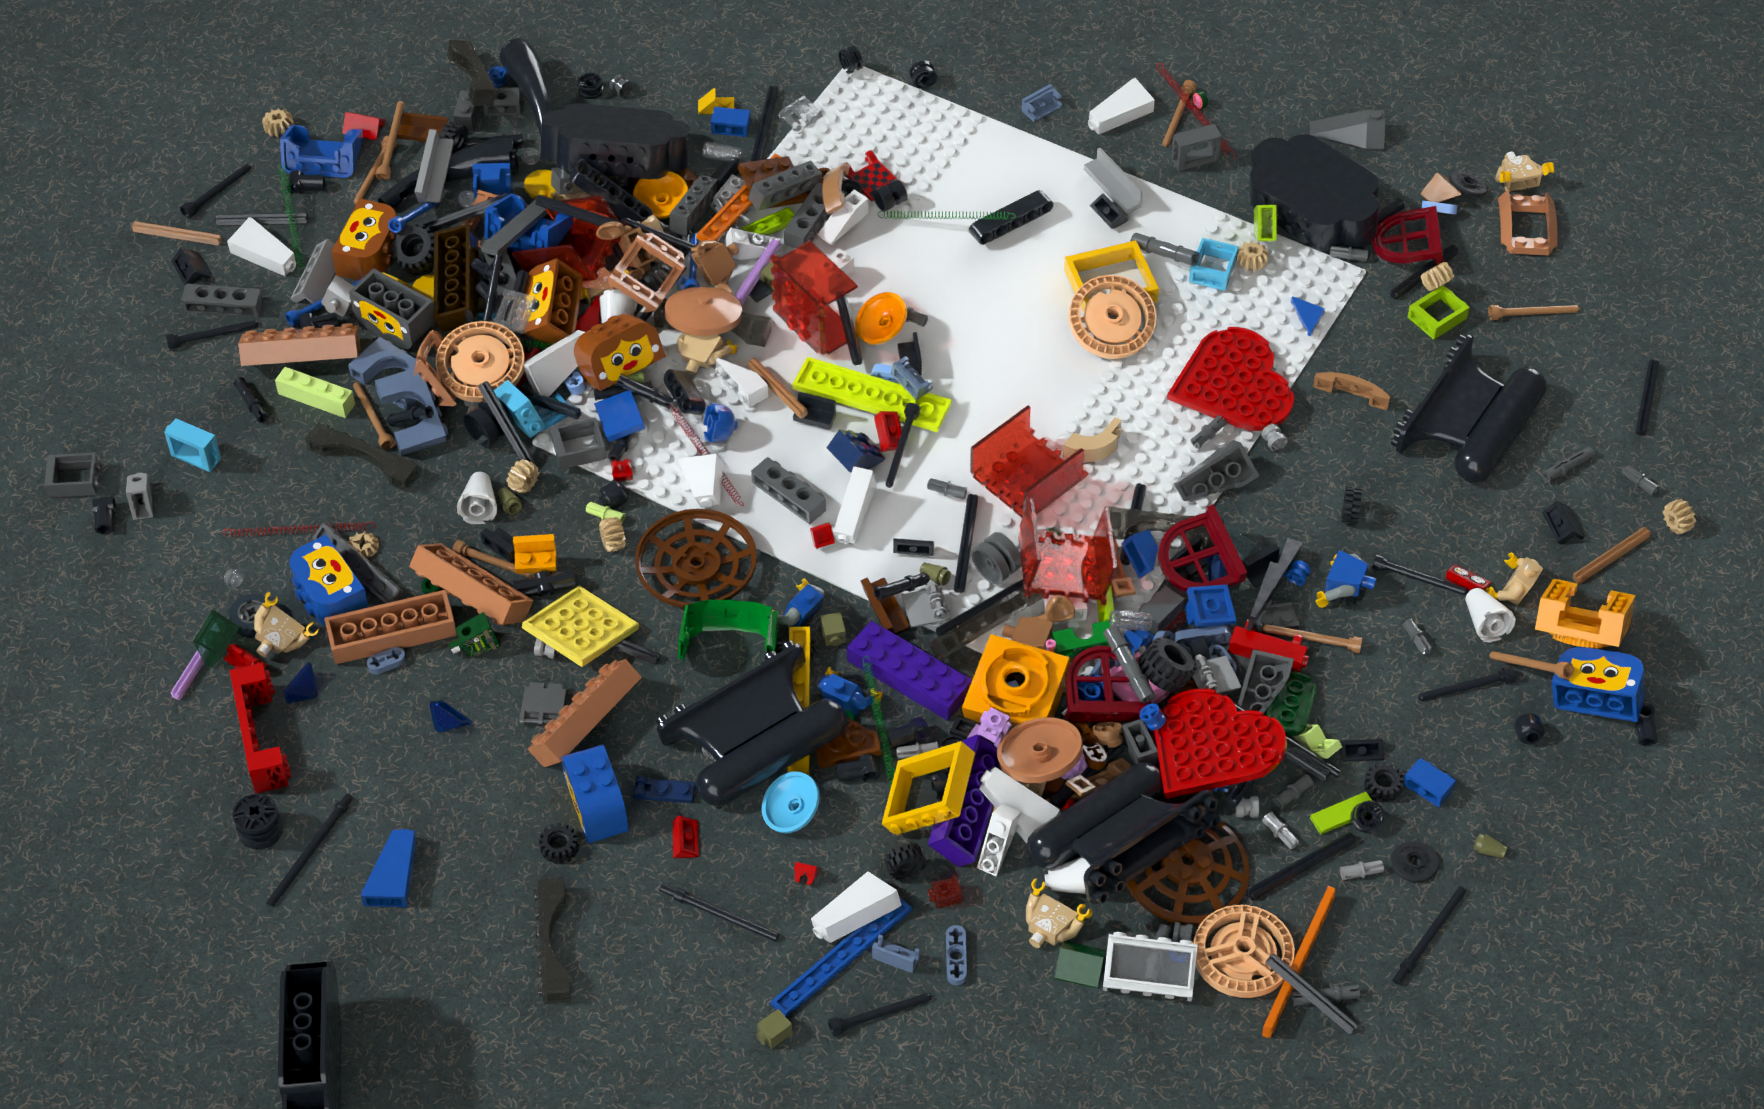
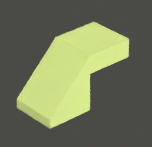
M1307 724L1306 729L1301 734L1292 736L1306 749L1320 758L1328 759L1342 748L1339 740L1326 739L1319 725Z

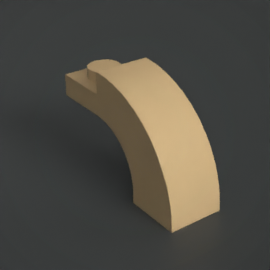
M1114 417L1105 430L1095 436H1082L1074 432L1063 445V458L1075 462H1094L1110 456L1117 449L1118 439L1122 434V420Z

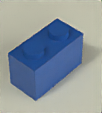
M714 107L711 119V134L747 137L751 124L750 110Z
M1419 758L1406 773L1403 785L1437 807H1440L1453 792L1456 780L1449 774L1443 773L1434 767L1432 763Z

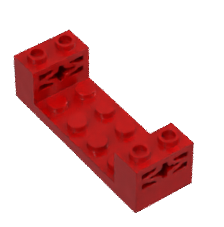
M263 663L229 670L248 770L255 793L289 786L288 779L292 777L286 754H281L280 747L259 751L256 727L252 717V706L272 702L271 695L275 694L269 670L265 671Z

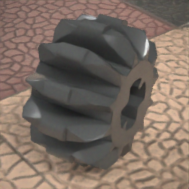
M660 261L646 273L644 279L647 285L654 291H658L673 268Z

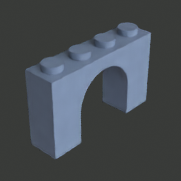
M379 337L348 366L351 377L365 385L384 369L393 367L401 368L405 371L413 369L416 358L410 356L405 350L397 348L392 342ZM427 383L428 389H432L431 384ZM403 398L393 401V403L407 411L415 406L418 401L411 398Z
M414 368L375 380V388L382 405L403 398H411L420 402L424 407L431 406L434 410L432 418L423 419L413 427L394 432L395 442L401 456L446 442L448 430L445 423L441 424L440 418L442 415L439 407L434 405V393L432 389H428L427 383L424 382L419 373L414 376Z

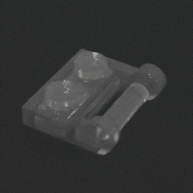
M802 96L779 112V118L782 121H786L796 134H802L807 126L823 117L821 111L805 96ZM795 113L801 120L797 122L791 117V114Z
M504 289L501 305L496 318L492 322L505 326L511 331L524 334L537 299L535 296ZM514 299L507 320L504 321L503 319L510 300Z

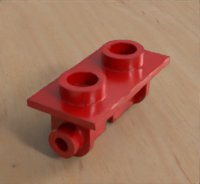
M230 643L226 648L228 655L223 659L235 668L263 663L264 669L268 667L266 663L237 644Z

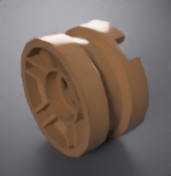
M1102 722L1093 726V734L1102 748L1103 745H1108V748L1123 743V736L1120 734L1122 732V725L1120 723Z

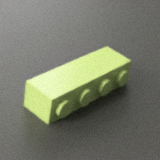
M284 367L275 380L279 395L344 418L348 416L355 406L352 390Z

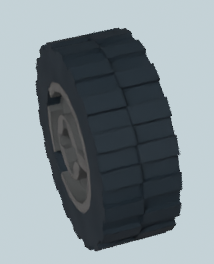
M262 594L244 595L242 598H238L229 610L232 628L242 637L252 638L257 633L254 630V617L261 604L265 603V597Z

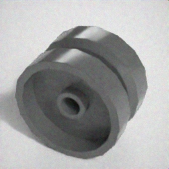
M1000 532L992 533L984 542H981L971 550V558L975 568L992 584L999 585L1009 577V574H1013L1022 567V557L1019 550L1007 536Z

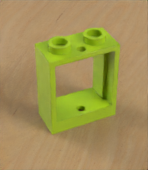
M1442 285L1410 305L1408 318L1434 340L1466 320L1469 306L1454 295L1451 290ZM1441 299L1455 312L1438 322L1424 309Z

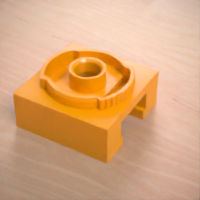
M1553 579L1541 596L1535 630L1549 632L1553 639L1574 646L1602 649L1611 645L1619 647L1630 627L1636 595L1611 590L1608 594L1607 606L1602 605L1599 612L1570 606L1571 597L1577 592V583Z
M990 634L962 706L964 717L981 723L980 719L984 711L988 712L990 707L1010 716L1012 726H1017L1025 721L1036 718H1054L1065 689V679L1070 666V658ZM1012 672H1020L1025 676V682L1019 687H1010L1005 682L1006 677Z

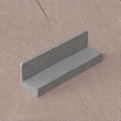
M429 129L415 188L418 202H441L454 140L440 139L437 130Z
M1098 148L1097 159L1084 164V171L1126 215L1141 208L1142 190L1101 148Z
M329 239L316 245L290 298L293 302L298 303L303 299H307L313 304L323 298L335 273L331 253L335 244Z

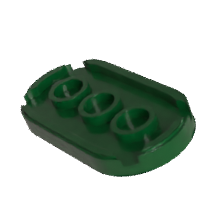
M1291 671L1289 680L1267 709L1266 716L1277 719L1282 725L1286 736L1299 735L1306 729L1317 691L1316 684H1313L1308 675Z

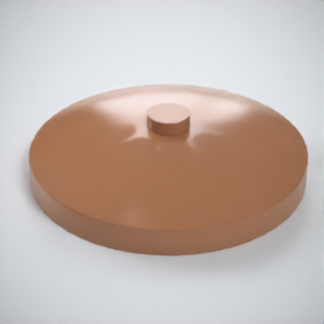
M693 287L678 291L668 298L665 304V317L668 323L679 331L692 335L711 336L722 334L735 328L741 321L742 306L735 296L726 291L710 287Z
M1036 718L1025 721L1009 730L998 745L997 757L1002 771L1014 780L1024 783H1042L1059 778L1075 767L1082 756L1083 743L1079 731L1071 723L1058 718Z

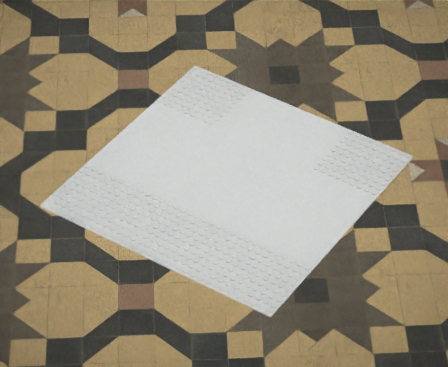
M864 66L862 69L855 70L851 74H847V69L844 70L842 68L767 159H770L776 153L781 157L789 156L794 167L811 160L818 169L824 167L830 170L848 162L853 171L857 172L869 165L865 161V157H867L865 153L872 150L877 159L904 185L908 199L899 205L894 204L893 208L885 211V218L884 212H879L881 210L877 207L875 201L871 202L868 199V215L832 245L818 237V233H816L812 244L808 245L805 251L784 244L783 231L785 229L769 235L770 237L781 239L783 254L775 255L773 259L775 258L789 266L790 280L776 293L771 290L770 295L757 303L750 296L746 298L742 304V317L739 324L732 330L717 335L721 336L725 343L724 345H726L727 340L732 341L731 345L738 344L737 352L726 355L722 360L751 370L747 362L751 358H756L798 400V393L801 391L794 390L792 384L807 357L871 375L875 364L893 366V363L898 362L897 343L913 342V332H917L922 359L921 377L925 381L931 380L933 382L931 384L933 389L928 393L952 399V405L938 433L912 425L897 475L891 488L886 487L885 483L896 450L880 452L886 459L870 469L874 473L877 487L855 543L849 542L844 544L835 539L833 531L852 473L826 447L838 430L841 429L866 434L869 437L868 441L881 450L874 420L877 414L836 402V418L830 430L793 421L794 412L769 387L768 398L749 408L744 402L742 403L734 390L728 388L725 380L718 377L715 371L716 364L711 365L709 369L699 366L696 375H689L705 400V411L708 405L711 406L710 403L726 405L732 410L735 419L738 421L737 429L734 430L728 440L716 443L707 442L704 437V431L707 432V426L703 425L705 411L702 415L682 413V416H684L689 424L681 428L676 421V415L680 412H677L679 407L675 400H673L671 405L677 412L674 418L671 407L668 409L655 402L652 404L649 402L650 400L640 395H635L633 397L643 419L645 429L635 433L629 443L628 451L624 452L620 461L625 459L631 460L633 480L622 481L627 489L676 512L686 509H710L727 514L747 528L753 537L756 549L866 600L868 598L860 582L864 578L868 577L870 583L885 578L889 584L902 580L908 575L915 576L920 574V567L924 562L947 567L951 572L950 580L945 586L940 585L938 587L942 588L951 619L1032 573H1035L1038 577L1037 558H1034L1036 552H1025L1027 557H1022V567L1013 574H1009V577L999 585L987 581L978 572L972 562L970 552L965 591L963 593H956L954 591L967 497L969 494H976L978 496V505L971 550L981 542H984L992 533L1000 532L1007 536L1020 552L1019 530L1060 529L1061 560L1087 605V621L1053 623V632L1072 628L1078 638L1088 639L1091 637L1092 624L1099 622L1095 580L1101 573L1095 550L1094 535L1113 533L1119 547L1118 555L1120 558L1121 543L1124 541L1136 484L1146 485L1137 533L1150 530L1159 551L1161 539L1170 527L1182 520L1205 513L1206 507L1215 504L1222 492H1216L1183 501L1174 483L1215 451L1233 440L1241 442L1248 454L1262 432L1247 431L1226 423L1215 434L1213 439L1206 441L1199 449L1195 448L1197 443L1194 446L1191 444V438L1196 436L1204 425H1208L1215 418L1167 399V394L1201 340L1212 331L1227 330V327H1242L1260 334L1269 342V347L1274 353L1272 371L1284 377L1291 389L1366 275V270L1278 234L1277 241H1257L1254 236V224L1128 173L1125 174L1142 190L1143 195L1142 207L1126 215L1084 171V164L1093 159ZM1037 190H1042L1054 203L1053 208L1047 214L984 245L979 244L968 231L970 225L979 219L980 211L981 218H983V212L985 217L987 212L989 215L990 212L993 213ZM1104 193L1129 221L1111 229L1090 205ZM803 203L768 208L758 211L753 205L745 216L742 215L736 224L739 228L744 227L786 207H790L794 214H796ZM921 211H922V216H923V218L925 217V211H926V218H925V219H922V218H921ZM945 211H946V216H947V218L949 217V211H950V218H949V219H946V218H945ZM952 211H953V217H954V218H955V216H956V211H957V218H956V219H953V218H952ZM727 232L717 242L721 243ZM1134 233L1152 236L1156 240L1165 241L1176 246L1181 245L1194 251L1198 250L1202 238L1235 246H1242L1244 242L1250 243L1252 240L1253 243L1260 242V245H1265L1266 250H1268V263L1262 270L1256 269L1253 272V270L1249 269L1246 271L1245 267L1240 268L1239 263L1236 261L1226 291L1190 283L1191 265L1175 262L1174 259L1141 250L1159 287L1158 302H1153L1156 309V326L1147 345L1132 356L1121 359H1106L1084 349L1071 332L1068 315L1075 293L1064 271L1066 256L1130 242ZM842 249L854 257V274L828 294L815 285L814 269L836 251ZM690 252L684 258L683 265L687 269L682 276H689ZM1204 255L1200 266L1226 272L1229 261ZM759 258L733 259L736 267L733 269L727 285L732 289L734 296ZM1134 259L1078 272L1083 284L1099 276L1118 275L1135 281L1143 288L1147 287ZM697 267L696 280L699 282L700 287L715 288L716 286L707 285ZM677 282L668 292L657 310L646 321L657 330L666 357L636 372H643L644 382L651 381L653 389L657 388L659 392L670 397L672 395L664 383L665 372L668 369L685 371L688 364L681 357L677 345V339L682 334V331L671 326L665 317L666 301L670 296L678 292ZM1110 289L1096 291L1089 295V298L1100 291L1104 294H1109ZM883 292H892L899 295L906 303L907 308L911 307L914 311L928 315V321L924 327L913 322H905L900 332L894 338L878 345L868 344L857 335L863 363L855 366L852 364L836 302V293H846L854 327L857 314L863 304L871 297ZM1292 296L1325 308V312L1311 336L1307 335L1308 332L1298 318L1294 305L1291 304ZM1080 306V317H1084L1083 310ZM1139 306L1141 311V324L1138 330L1142 333V331L1144 330L1145 320L1143 311ZM643 307L636 317L640 318L646 308ZM1108 315L1111 319H1116L1114 315ZM1089 333L1093 338H1095L1096 340H1098V341H1100V342H1102V343H1105V344H1109V345H1122V344H1126V342H1122V343H1106V342H1103V341L1097 339V338L1094 337L1091 333ZM585 382L586 390L578 395L571 394L566 400L569 405L581 409L582 415L579 419L567 416V418L551 427L596 418L598 425H601L594 403L602 400L595 401L594 387ZM1114 417L1122 420V434L1118 439L1117 449L1110 456L1094 462H1075L1063 458V445L1074 432L1082 436H1095L1103 432ZM900 421L901 430L903 429L904 422ZM551 427L542 432L540 431L533 439L532 444L556 455L551 439ZM604 432V436H602V439H603V440H604V439L607 440V437H606L605 432ZM594 435L562 442L565 453L597 446ZM607 440L609 451H606L605 460L578 466L612 481V468L608 455L614 447L615 440L611 442ZM692 442L696 445L700 444L698 447L705 445L708 451L701 454H717L723 463L722 470L728 479L723 481L726 482L725 484L721 483L720 505L700 507L693 496L679 464V458L702 456ZM769 457L773 461H777L784 469L792 472L802 482H806L817 493L820 492L826 498V511L809 525L752 483L751 470L765 458ZM930 478L944 482L951 481V484L967 487V494L964 500L950 495L944 496L943 493L928 490L927 483ZM723 485H727V487L731 486L728 490L732 489L734 486L736 490L732 493V495H734L736 491L737 493H739V497H737L738 494H736L733 497V499L738 500V502H734L732 500L731 496L725 490ZM693 519L717 531L723 525L721 522L710 519ZM829 522L832 527L835 543L816 549L813 545L810 528ZM730 527L726 535L747 544L743 537ZM1199 527L1185 532L1189 542ZM1180 535L1174 539L1169 548V560L1186 547ZM893 538L934 541V555L893 553ZM1158 551L1154 570L1141 579L1138 578L1131 562L1127 566L1122 564L1127 578H1131L1136 590V595L1115 597L1112 594L1115 615L1113 624L1119 627L1123 636L1128 629L1132 630L1139 620L1138 611L1141 605L1151 600L1153 594L1158 591L1166 579L1159 566ZM1039 583L946 637L982 654L990 634L1011 640V638L1002 636L1005 624L1016 627L1021 617L1028 618L1044 614ZM927 585L917 587L911 592L926 590ZM909 591L894 595L906 619H908L901 594L911 593ZM947 621L922 626L936 632V628ZM1100 658L1091 660L1083 665L1077 676L1085 674L1084 676L1090 675Z

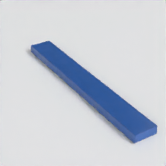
M899 896L901 902L899 908L854 930L770 1002V1005L775 1010L779 1009L787 1018L878 940L879 934H886L912 911V907Z

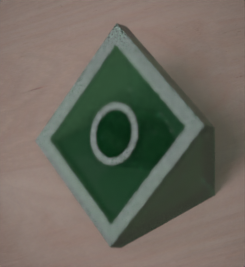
M214 610L211 611L193 640L205 665L210 668L222 658L240 628Z

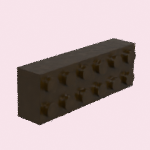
M470 223L434 232L433 319L442 332L456 329L471 322H478V291L475 289L478 284V272L471 266L474 259L478 258V236Z

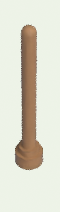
M1186 80L1181 89L1190 97L1196 92L1197 84L1194 81ZM1181 99L1162 142L1164 147L1169 146L1186 105Z
M399 101L396 106L383 163L376 171L378 179L390 180L392 172L389 165L404 108L402 101Z
M385 136L381 143L382 150L354 199L355 205L359 199L364 198L376 176L377 168L383 163L389 136ZM397 140L395 141V145H394L393 151L395 150V148H396V146H397V144H398V143H397Z
M1489 305L1488 314L1489 316L1492 315V317H1489L1490 320H1499L1503 316L1577 313L1580 308L1577 305L1502 308L1498 305Z
M355 382L353 388L379 435L378 443L381 449L385 451L388 450L387 446H390V449L395 447L396 442L393 436L386 433L361 384Z
M457 540L452 550L461 556L466 557L467 555L516 573L515 564L471 549L464 541ZM523 573L519 575L531 578L536 573Z
M1265 624L1262 628L1266 633L1294 637L1295 634L1303 636L1302 639L1347 647L1351 652L1358 654L1362 644V637L1357 636L1345 639Z
M1492 651L1489 655L1490 658L1497 661L1555 672L1559 678L1570 679L1574 672V667L1569 662L1562 661L1553 664Z

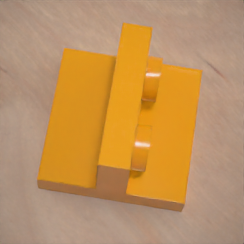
M554 534L513 537L516 574L556 571L557 552Z

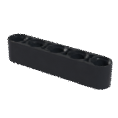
M581 161L577 163L570 174V180L573 184L622 219L629 218L641 223L653 215L652 210L586 162Z
M1037 190L995 211V218L993 220L991 218L989 220L988 218L986 220L983 218L973 222L968 231L979 244L984 245L1047 214L1053 208L1054 203L1042 190Z

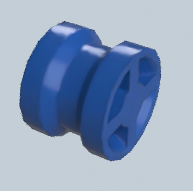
M501 66L490 68L488 71L490 85L495 88L505 86L507 83L506 70Z
M1296 560L1292 563L1286 578L1289 582L1302 586L1306 582V577L1309 576L1311 568L1307 563Z
M1148 704L1140 711V718L1145 722L1149 730H1158L1166 722L1165 715L1156 704Z

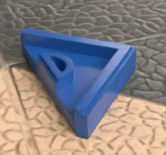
M1292 296L1291 304L1294 305L1298 318L1308 332L1307 335L1311 336L1322 318L1325 308Z

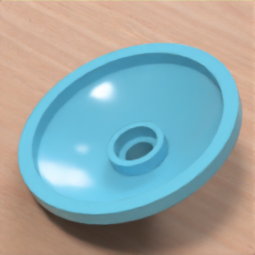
M789 772L778 777L769 786L763 798L762 815L766 824L779 833L796 832L806 826L815 815L819 805L820 794L816 782L802 772Z

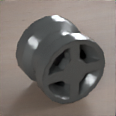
M619 74L611 80L610 89L617 92L619 96L624 97L631 91L632 82L625 80Z
M1175 922L1172 942H1180V940L1190 941L1193 924L1181 925L1180 922Z

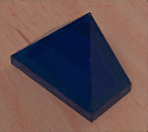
M310 662L306 663L283 690L287 703L313 699L318 696L314 671Z
M443 700L431 701L429 704L434 728L437 732L461 728L473 723V721Z

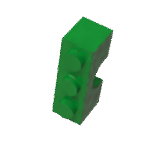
M1107 620L1093 623L1091 637L1088 639L1078 638L1072 628L1052 632V639L1056 642L1054 653L1069 657L1070 662H1072L1079 653L1088 648L1109 646L1103 632L1107 628L1114 626L1113 621Z

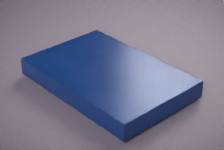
M628 390L594 403L608 442L645 429L631 391Z

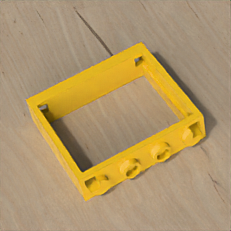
M1136 240L1065 257L1064 271L1074 293L1083 285L1078 272L1134 259L1146 283L1145 291L1153 302H1158L1159 287ZM1089 296L1081 304L1083 313L1090 299Z
M960 741L899 760L882 825L893 834L898 835L959 817L975 752ZM950 767L941 802L904 812L913 778Z

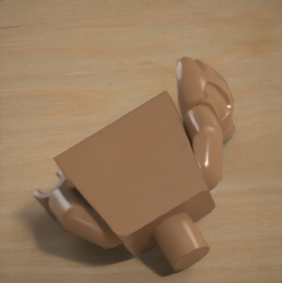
M617 221L607 222L599 226L596 232L597 237L604 240H612L621 236L619 246L624 255L637 235L640 237L644 236L640 227L633 230L631 226H623L622 223ZM641 248L629 265L637 269L630 271L629 275L637 281L643 279V275L651 268L650 262L656 260L654 255Z
M702 240L696 247L691 248V251H695L691 256L707 285L716 286V289L726 291L734 296L732 289L727 284L733 269L736 267L732 257L739 253L737 246L732 243L726 247L723 243L716 242L715 240Z
M1055 595L1049 600L1045 614L1028 618L1021 617L1016 627L1005 624L1002 636L1011 638V640L1046 650V641L1051 639L1053 623L1074 618L1075 607L1066 596Z

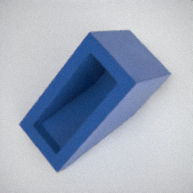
M1150 530L1133 534L1121 543L1139 579L1154 570L1158 546Z

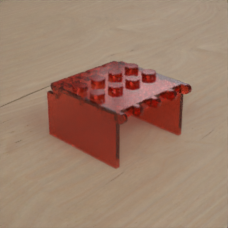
M602 195L561 200V202L618 220ZM546 209L555 222L558 212ZM573 218L572 227L558 246L515 251L512 255L521 268L528 273L534 267L558 258L584 275L583 281L597 280L599 276L597 272L600 268L605 267L606 263L604 261L606 257L612 255L614 252L612 247L615 242H620L621 236L612 240L600 239L596 235L599 226Z
M811 241L804 243L780 258L776 255H771L770 262L773 264L771 274L774 276L771 286L775 290V293L772 294V299L775 301V304L772 306L773 311L787 324L790 330L798 334L801 341L806 342L817 354L824 355L827 353L829 355L847 344L841 317L829 304L858 288V285Z
M1029 405L974 444L970 452V473L974 474L973 478L982 486H985L994 496L999 497V500L1010 509L1013 508V511L1022 519H1026L1028 516L1033 518L1088 475V472L1083 470L1084 449L1080 448L1066 460H1063L1059 457L1061 454L1059 449L1052 451L1046 446L1048 441L1046 438L1043 437L1038 440L1033 436L1035 430L1032 427L1030 428L1031 407Z
M1030 498L1019 525L1020 533L1018 536L1025 597H1030L1031 593L1043 594V599H1048L1049 595L1066 596L1068 599L1069 597L1082 598L1083 603H1088L1089 599L1100 600L1101 605H1106V595L1117 571L1109 507H1104L1094 536L1079 534L1077 538L1076 534L1060 532L1059 536H1057L1056 531L1040 530L1038 534L1034 499Z

